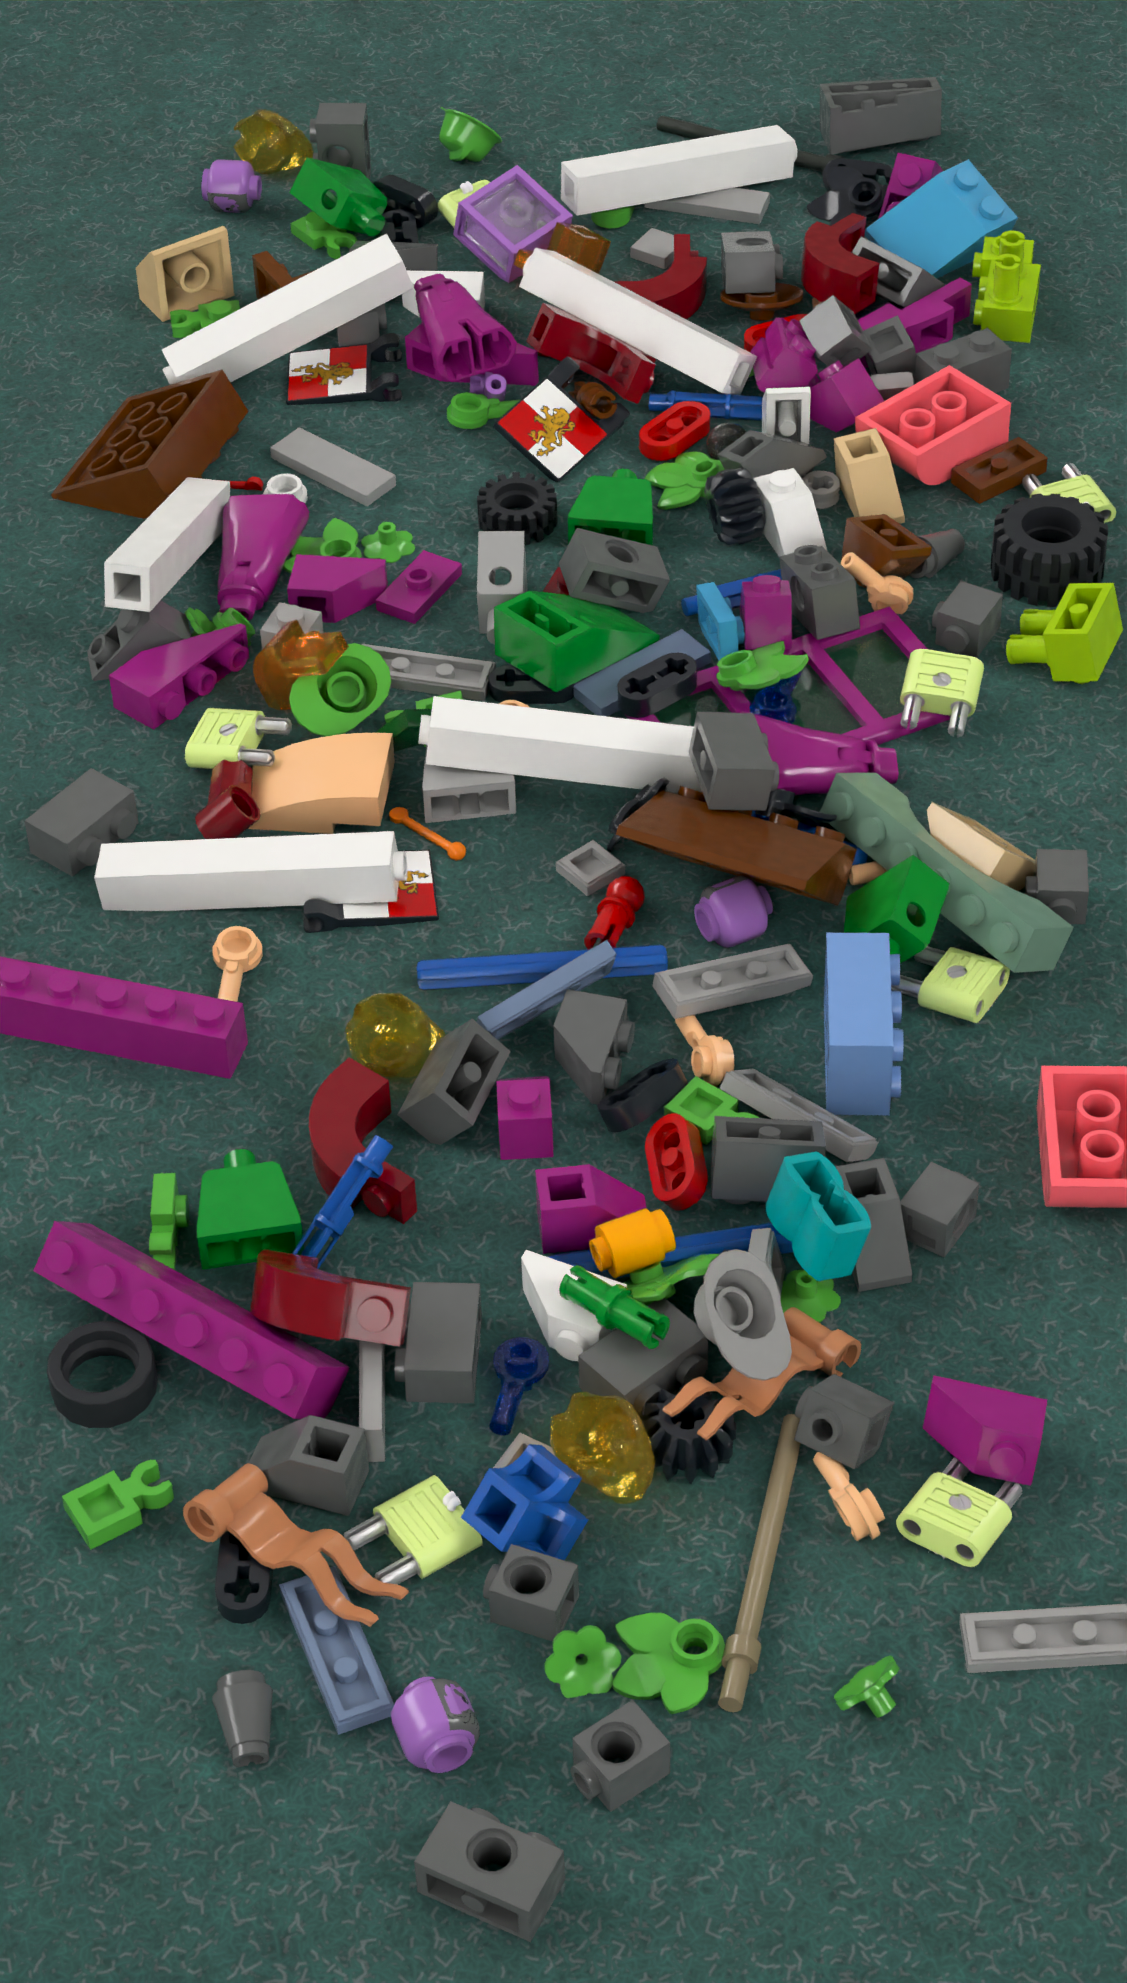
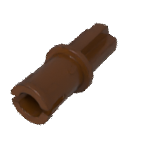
M578 381L574 383L575 390L568 392L592 416L606 419L611 417L617 409V404L611 402L617 400L616 397L599 383Z

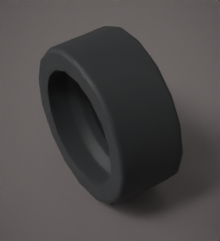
M101 1321L74 1328L58 1340L48 1357L47 1377L51 1396L57 1411L72 1423L88 1428H111L129 1422L147 1409L156 1394L158 1376L154 1353L148 1339L131 1326L116 1321ZM98 1356H119L128 1359L134 1364L136 1369L131 1379L120 1387L106 1392H86L74 1388L69 1382L70 1375L75 1368L86 1360Z

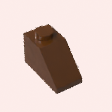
M886 514L846 518L842 558L847 553L853 552L882 577L894 575L905 579L931 556L932 547ZM855 578L856 583L859 586L867 588L865 585H863L860 581H858Z

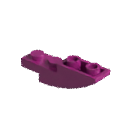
M958 278L902 310L888 303L860 318L858 322L864 331L898 315L917 354L952 339L953 325L970 316L972 284L962 278ZM863 356L862 358H860V361L863 364L864 368H867L868 365L865 361V357Z

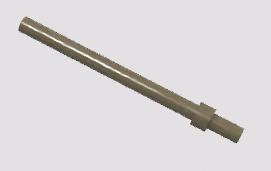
M795 1414L784 1416L735 1631L733 1635L726 1639L722 1656V1665L726 1670L718 1704L722 1709L729 1712H738L742 1709L749 1675L757 1671L762 1646L757 1639L801 1446L800 1442L794 1440L800 1419Z

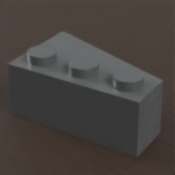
M936 77L820 84V132L830 155L909 140L925 141L932 136L941 135L942 88Z

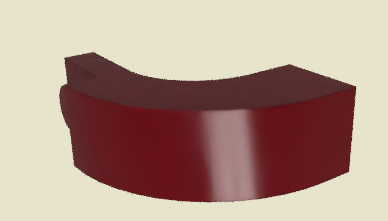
M851 213L831 226L817 221L808 228L804 237L801 282L806 291L818 301L824 302L834 295L856 314L876 300L879 263L852 253L860 237L864 238L866 217Z
M674 234V261L666 272L647 280L613 282L684 319H688L700 308L706 296L707 257H699L698 250H690V234Z
M542 303L526 342L537 352L559 361L566 357L572 358L580 366V370L606 383L623 399L639 404L642 395L648 392L653 383V370L656 366V358L566 311Z
M350 1057L340 1064L321 1084L314 1096L309 1113V1134L313 1166L317 1179L328 1196L331 1195L352 1163L354 1156L366 1150L362 1145L365 1137L392 1113L389 1080ZM384 1161L382 1163V1175L379 1178L369 1177L350 1206L353 1209L363 1199L367 1208L379 1217L389 1215L404 1224L417 1212L415 1179Z
M263 1250L258 1254L250 1309L251 1314L256 1318L283 1329L340 1341L342 1338H350L399 1347L404 1343L411 1287L328 1273L317 1269L318 1258L271 1250Z

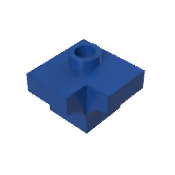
M529 1444L521 1456L504 1468H489L461 1516L464 1521L501 1552H507L510 1545L513 1544L564 1561L589 1520L568 1503L582 1477L545 1447Z

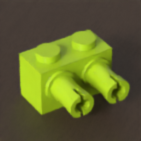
M1005 231L1001 234L999 256L996 261L991 260L988 276L980 277L973 325H981V330L988 328L1002 341L1030 343L1039 293L1041 264L1023 263L1025 235L1019 231Z
M1069 583L1056 610L1025 609L1023 611L1024 614H1021L1020 617L1021 635H1010V639H1008L1006 644V655L1010 664L1047 663L1050 667L1053 681H1074L1078 684L1098 681L1123 631L1114 583Z

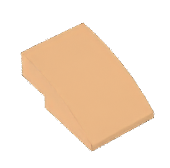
M352 733L314 738L273 751L275 761L272 766L253 765L252 797L260 809L261 816L248 829L333 834L336 824L380 826L395 763L393 733Z

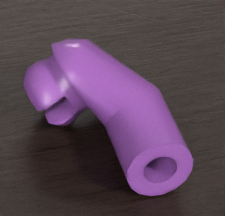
M485 372V375L477 374L470 376L469 393L483 394L488 399L497 398L499 401H504L506 380L501 375L491 372Z

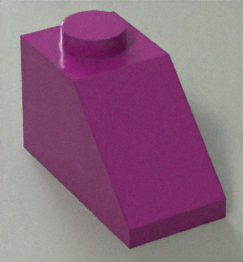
M762 575L753 578L752 582H742L740 617L744 626L745 650H755L779 641H784L785 649H792V594L789 581L781 580L773 575Z
M549 1076L496 1079L500 1160L554 1157Z
M933 1375L923 1429L973 1474L1031 1486L1042 1440L1047 1399Z

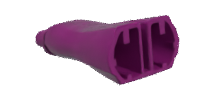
M440 273L420 278L415 282L414 289L416 291L415 298L418 313L425 328L432 357L439 375L452 382L508 365L511 357L516 353L517 342L507 328L482 309L465 287L457 281L445 278Z
M293 494L230 496L228 502L224 505L222 555L217 585V600L220 605L219 612L224 613L228 608H233L250 621L253 619L255 611L261 609L264 603L269 600L284 563L309 520L307 506Z
M754 714L761 733L767 735L770 757L772 761L778 763V789L794 792V796L828 794L836 773H877L891 784H895L898 780L899 772L895 748L878 747L875 740H868L865 743V740L852 736L809 729Z

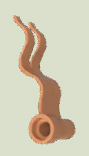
M791 1307L784 1312V1317L790 1334L792 1354L788 1367L778 1377L765 1381L752 1379L734 1368L731 1369L721 1382L712 1384L703 1377H697L681 1389L676 1397L663 1408V1412L673 1417L683 1411L700 1395L710 1391L718 1392L724 1398L716 1405L705 1424L697 1432V1435L708 1440L736 1411L744 1409L754 1417L763 1415L773 1405L785 1384L800 1371L820 1369L829 1376L833 1374L843 1375L844 1373L836 1370V1366L844 1361L849 1367H852L859 1359L861 1343L846 1332L839 1329L832 1331L796 1307Z
M244 1464L215 1489L203 1490L187 1502L183 1508L184 1519L188 1527L201 1540L214 1542L225 1532L229 1531L239 1539L250 1555L261 1565L271 1569L290 1565L300 1568L311 1579L324 1604L335 1615L343 1619L362 1622L369 1627L379 1620L378 1616L372 1611L355 1606L345 1598L336 1584L326 1559L320 1553L321 1551L333 1559L349 1584L360 1592L371 1596H390L399 1600L409 1593L406 1588L400 1585L383 1583L373 1578L362 1567L350 1543L339 1532L332 1529H321L311 1533L296 1526L280 1506L264 1494L268 1490L267 1478L253 1464Z

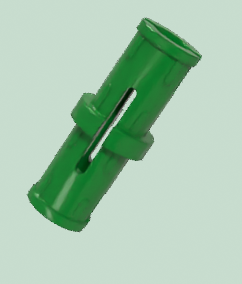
M579 1265L570 1269V1273L578 1277L577 1280L567 1274L563 1277L559 1288L560 1296L595 1315L598 1320L597 1323L604 1328L610 1330L617 1328L643 1343L648 1349H654L659 1345V1341L653 1338L652 1334L661 1340H664L670 1326L668 1316L660 1314L634 1299L633 1295H631V1290L620 1284L611 1286Z

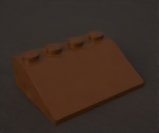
M223 369L128 397L52 492L51 496L53 499L142 519L148 518L187 477L203 479L202 473L209 464L220 457V449L227 440L239 431L238 425L249 411Z
M683 786L679 787L678 794L661 790L620 823L616 835L653 851L736 876H746L759 883L837 906L842 900L857 849L843 843L845 838L843 833L820 826L816 827L815 834L797 830L798 820L776 813H770L769 820L766 821L751 816L753 810L708 809L703 792Z

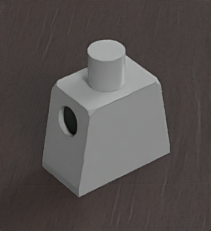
M524 531L478 532L477 605L480 634H487L488 641L495 645L494 607L527 592ZM497 569H504L510 573V582L507 585H495Z
M426 745L422 784L425 823L516 813L515 779L513 774L427 765L428 745Z

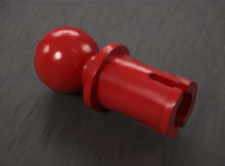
M620 876L609 884L606 898L602 899L597 906L598 917L584 938V944L587 949L593 948L597 938L601 939L600 943L607 940L612 948H616V944L624 929L632 926L635 921V912L642 907L645 899L644 888L637 879L630 876Z

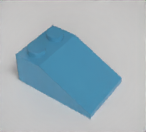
M968 159L937 174L867 227L865 229V237L880 247L923 268L935 278H939L972 262L975 252L982 253L985 236L997 237L1001 236L1005 231H1011L1018 217Z

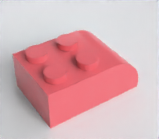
M949 365L856 416L855 430L857 433L876 428L893 464L924 484L938 485L951 479L952 468L1008 442L1011 403Z
M1041 1066L1037 1100V1121L1045 1206L1127 1208V1066Z

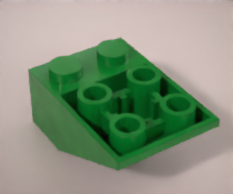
M529 590L494 607L495 655L555 692L659 641L660 638L659 634L612 606L573 598L565 594Z

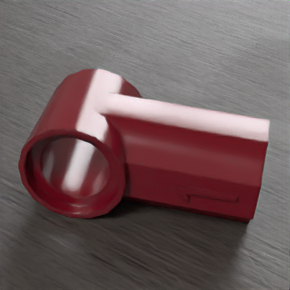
M222 760L212 770L208 805L195 816L197 827L205 839L237 838L257 822L261 816L260 809L252 797L253 769L242 760L236 762Z

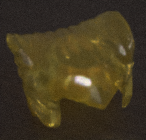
M258 109L247 118L239 120L234 126L233 131L239 130L241 138L233 148L241 160L248 161L252 165L255 172L269 175L303 166L307 157L313 158L312 144L302 130L298 129L279 113L267 109Z
M379 993L360 1000L354 1008L352 1019L345 1028V1038L348 1042L351 1058L384 1077L407 1078L418 1076L435 1042L446 1035L444 1030L439 1028L430 1019L419 1004L401 993Z
M586 1391L574 1393L571 1396L572 1399L567 1411L553 1415L551 1419L550 1445L554 1455L582 1477V1482L598 1489L616 1503L628 1504L639 1501L643 1498L652 1482L655 1458L649 1436L638 1412L623 1397L615 1395L598 1396Z

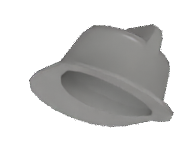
M734 1249L720 1253L710 1262L704 1276V1284L699 1288L694 1300V1316L697 1326L705 1338L718 1346L721 1355L738 1372L748 1378L762 1381L776 1378L788 1367L792 1349L790 1334L782 1310L775 1278L766 1264L751 1252Z

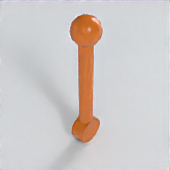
M395 807L389 812L392 822L404 824L443 848L452 860H461L466 856V848L461 842L451 843L411 819L406 808Z

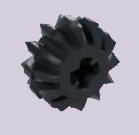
M742 468L726 469L717 472L716 475L707 477L704 490L706 497L705 505L708 508L713 531L717 533L718 539L727 545L737 543L740 545L762 536L766 522L763 515L765 509L762 506L761 494L757 490L756 481L752 479L751 473L747 469Z
M661 1389L659 1397H657V1403L645 1404V1409L642 1412L641 1427L638 1428L639 1445H641V1450L645 1451V1459L648 1462L649 1468L663 1465V1473L667 1481L676 1475L678 1470H684L685 1477L692 1484L696 1477V1470L700 1468L702 1472L714 1478L718 1470V1463L729 1464L730 1458L733 1455V1442L736 1439L734 1417L730 1416L712 1437L705 1440L697 1435V1432L705 1424L716 1405L722 1399L712 1400L710 1392H706L693 1400L683 1411L671 1417L663 1412V1408L676 1395Z

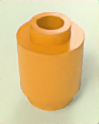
M644 1208L597 1225L595 1227L596 1238L589 1241L590 1251L597 1268L600 1271L608 1270L613 1278L665 1260L666 1253L676 1249L672 1227L661 1209L650 1212Z

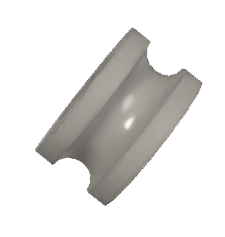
M813 471L803 476L802 480L811 491L816 508H828L839 501L840 480L835 474L827 471Z

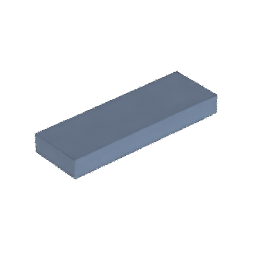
M681 629L574 685V697L595 715L608 717L620 710L618 707L617 684L628 673L663 655L677 652L693 657L696 661L697 669L711 663V652Z
M605 940L479 1015L476 1022L499 1040L561 1003L567 989L581 991L608 975L617 954L609 942Z
M336 1566L330 1567L339 1590L350 1601ZM307 1575L279 1584L280 1594L337 1734L339 1735L391 1717L394 1703L360 1623L335 1615L324 1604Z

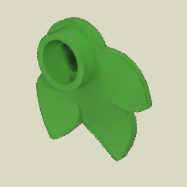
M686 452L679 454L675 463L666 462L657 465L644 479L650 481L652 486L664 489L657 506L660 509L668 510L692 504L700 496L705 497L704 490L707 477L716 475L717 472L723 471L724 468L720 460L711 459L705 453Z
M333 518L325 527L323 537L300 536L290 552L292 558L285 561L283 569L291 574L296 554L362 558L360 549L356 547L359 540L358 533L348 523Z
M779 641L759 647L753 651L741 650L724 656L717 663L719 672L716 677L719 685L730 687L734 691L760 689L774 685L780 679H787L798 674L806 666L809 659L807 654L784 655V641Z
M708 1253L693 1256L668 1267H662L661 1263L658 1262L629 1273L630 1279L626 1280L624 1284H627V1288L631 1290V1295H633L634 1299L647 1306L654 1301H659L663 1298L667 1299L674 1295L676 1292L674 1284L689 1277L705 1275L710 1262L719 1254Z
M646 1613L627 1618L616 1624L618 1636L634 1654L627 1659L617 1672L613 1680L615 1692L636 1700H650L661 1696L665 1708L671 1714L689 1710L701 1702L708 1692L709 1675L716 1672L722 1665V1656L725 1648L723 1637L711 1623L702 1619H688L679 1623L664 1613ZM691 1646H699L706 1652L689 1654L684 1651Z

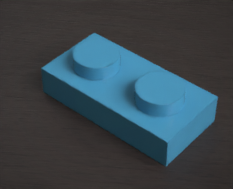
M714 582L696 585L698 622L717 659L720 660L730 653L739 651L738 644H743L745 641L744 626L741 617L734 616L730 599L728 597L723 598Z

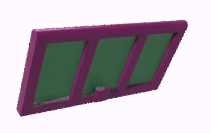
M890 606L859 616L860 629L819 640L811 633L792 639V649H785L783 654H807L809 661L798 674L787 679H780L774 685L760 689L731 690L730 687L719 685L716 677L719 669L716 665L697 672V687L690 695L646 717L635 718L626 715L628 719L694 727L697 712L739 713L744 711L809 729L852 736L865 740V743L868 740H875L877 745L950 720L951 716L920 711L917 727L910 730L913 712L911 709L907 729L901 726L904 705L900 701L909 657L914 650L927 648Z

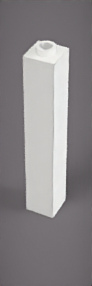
M778 125L564 161L561 162V200L578 216L793 177L794 162L797 159V146L795 140Z
M385 234L162 349L169 366L162 370L170 385L223 369L229 381L233 382L413 289V285L403 260L388 235Z
M535 248L533 254L524 264L523 278L519 285L524 290L721 393L741 394L757 359L756 355L555 251Z
M187 477L104 562L105 607L150 612L223 532V508L230 498L229 481Z
M433 696L431 716L421 715L418 744L428 745L427 765L643 789L647 784L653 786L659 779L665 777L670 781L666 786L667 792L678 794L680 786L702 792L688 753L694 728L692 726Z
M394 831L101 844L94 879L103 910L179 911L300 906L310 899H321L331 904L397 902L399 881L407 880L408 867L406 852L397 850Z

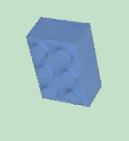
M826 932L824 979L826 1110L834 1115H890L891 1097L900 1098L901 1066H893V1061H903V1029L893 1028V1023H901L902 994L901 991L891 990V986H899L900 954H890L889 933Z

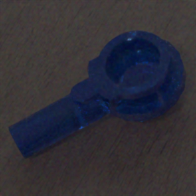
M802 671L790 678L780 679L775 686L765 687L764 690L758 692L750 705L749 713L792 724L796 720L797 708L792 702L791 695L801 677Z
M516 1337L507 1340L494 1353L493 1367L496 1375L500 1378L502 1387L489 1428L498 1435L505 1436L510 1434L523 1392L532 1390L533 1384L541 1380L549 1370V1354L545 1346L539 1341L528 1337Z

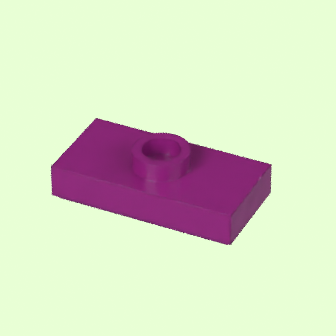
M423 550L376 599V610L416 624L462 575V563Z

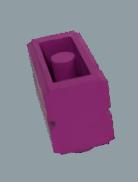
M776 317L765 331L766 338L761 337L750 351V353L757 356L753 369L758 389L764 393L767 388L807 386L818 372L814 357L816 349L810 343L800 322L795 319L788 322L782 317Z

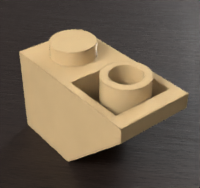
M874 428L834 438L836 476L840 480V488L854 517L886 514L899 524L905 523V516L890 455L877 429Z

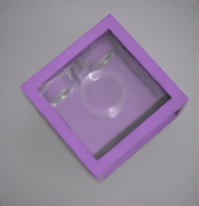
M516 165L458 203L453 235L499 278L510 283L523 275L524 264L533 254L535 248L555 251L557 253L566 248L573 215L523 169Z

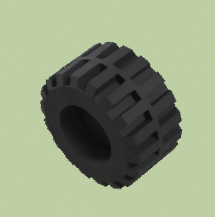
M1042 494L1031 495V498L1021 497L1014 500V504H1007L1002 508L1001 514H997L994 523L990 568L992 569L991 576L993 581H998V588L1003 592L1011 589L1010 597L1019 601L1024 596L1028 598V604L1035 606L1038 605L1039 600L1047 601V607H1057V603L1062 599L1069 583H1101L1104 575L1108 539V525L1104 523L1105 518L1102 514L1094 512V507L1088 503H1080L1079 499L1071 496L1068 498L1061 497V494L1044 496Z

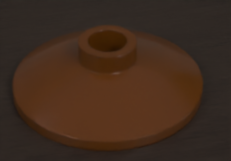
M775 283V292L726 294L725 289H723L720 293V299L734 308L750 311V319L770 320L774 318V311L800 302L803 299V290L794 285Z

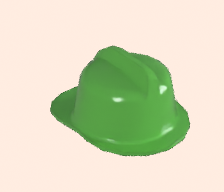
M440 107L445 111V116L439 133V140L449 150L450 160L456 162L466 159L480 162L495 144L502 142L501 137L493 129L463 112L452 109L446 110Z
M356 643L340 645L325 654L294 682L289 697L291 712L298 723L313 734L324 737L345 734L370 716L387 698L391 685L389 667L382 656L368 646Z

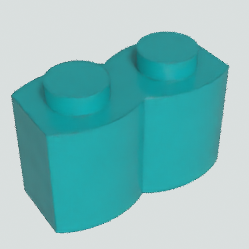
M815 1151L784 1157L766 1202V1213L770 1222L783 1237L792 1242V1249L796 1260L817 1281L851 1275L871 1230V1221L867 1211L852 1194L844 1190L840 1173L819 1152Z

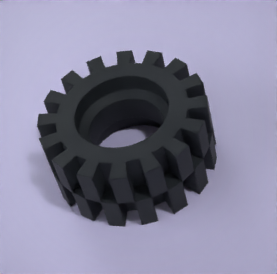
M512 472V478L507 479L505 474L498 475V482L490 479L486 482V487L481 486L479 496H477L478 525L480 530L524 531L525 545H529L530 538H534L539 542L544 539V534L550 535L553 532V527H556L557 497L555 488L552 484L547 485V480L543 477L535 481V474L527 473L525 478H520V472ZM511 508H526L522 510H510Z

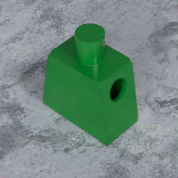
M309 157L306 158L289 193L334 227L367 234L368 236L379 234L385 225V219L382 214L387 206V198L360 170ZM331 189L334 190V191L336 192L337 196H335V195H334L333 193H331L329 190H331Z
M623 468L616 470L612 477L596 475L589 477L568 514V544L576 529L579 528L653 546L651 482L647 479H637L633 471Z
M912 855L847 897L844 933H889L890 954H900L901 964L924 950L930 943L950 883L915 855Z
M236 1149L229 1152L223 1160L224 1168L208 1170L202 1175L196 1231L202 1270L257 1262L258 1254L263 1250L292 1254L303 1237L301 1218L280 1164L273 1161L256 1163L255 1155L246 1149ZM304 1244L302 1245V1247L296 1255L302 1254V1252L304 1251Z

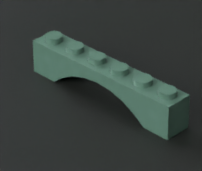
M836 773L820 810L821 813L837 815L835 821L828 822L840 833L845 834L847 839L887 871L910 856L915 855L949 882V889L940 913L1014 973L1054 970L1074 928L1071 924L1040 900L1014 890L987 876L946 849L917 820L910 808L908 797L879 774Z

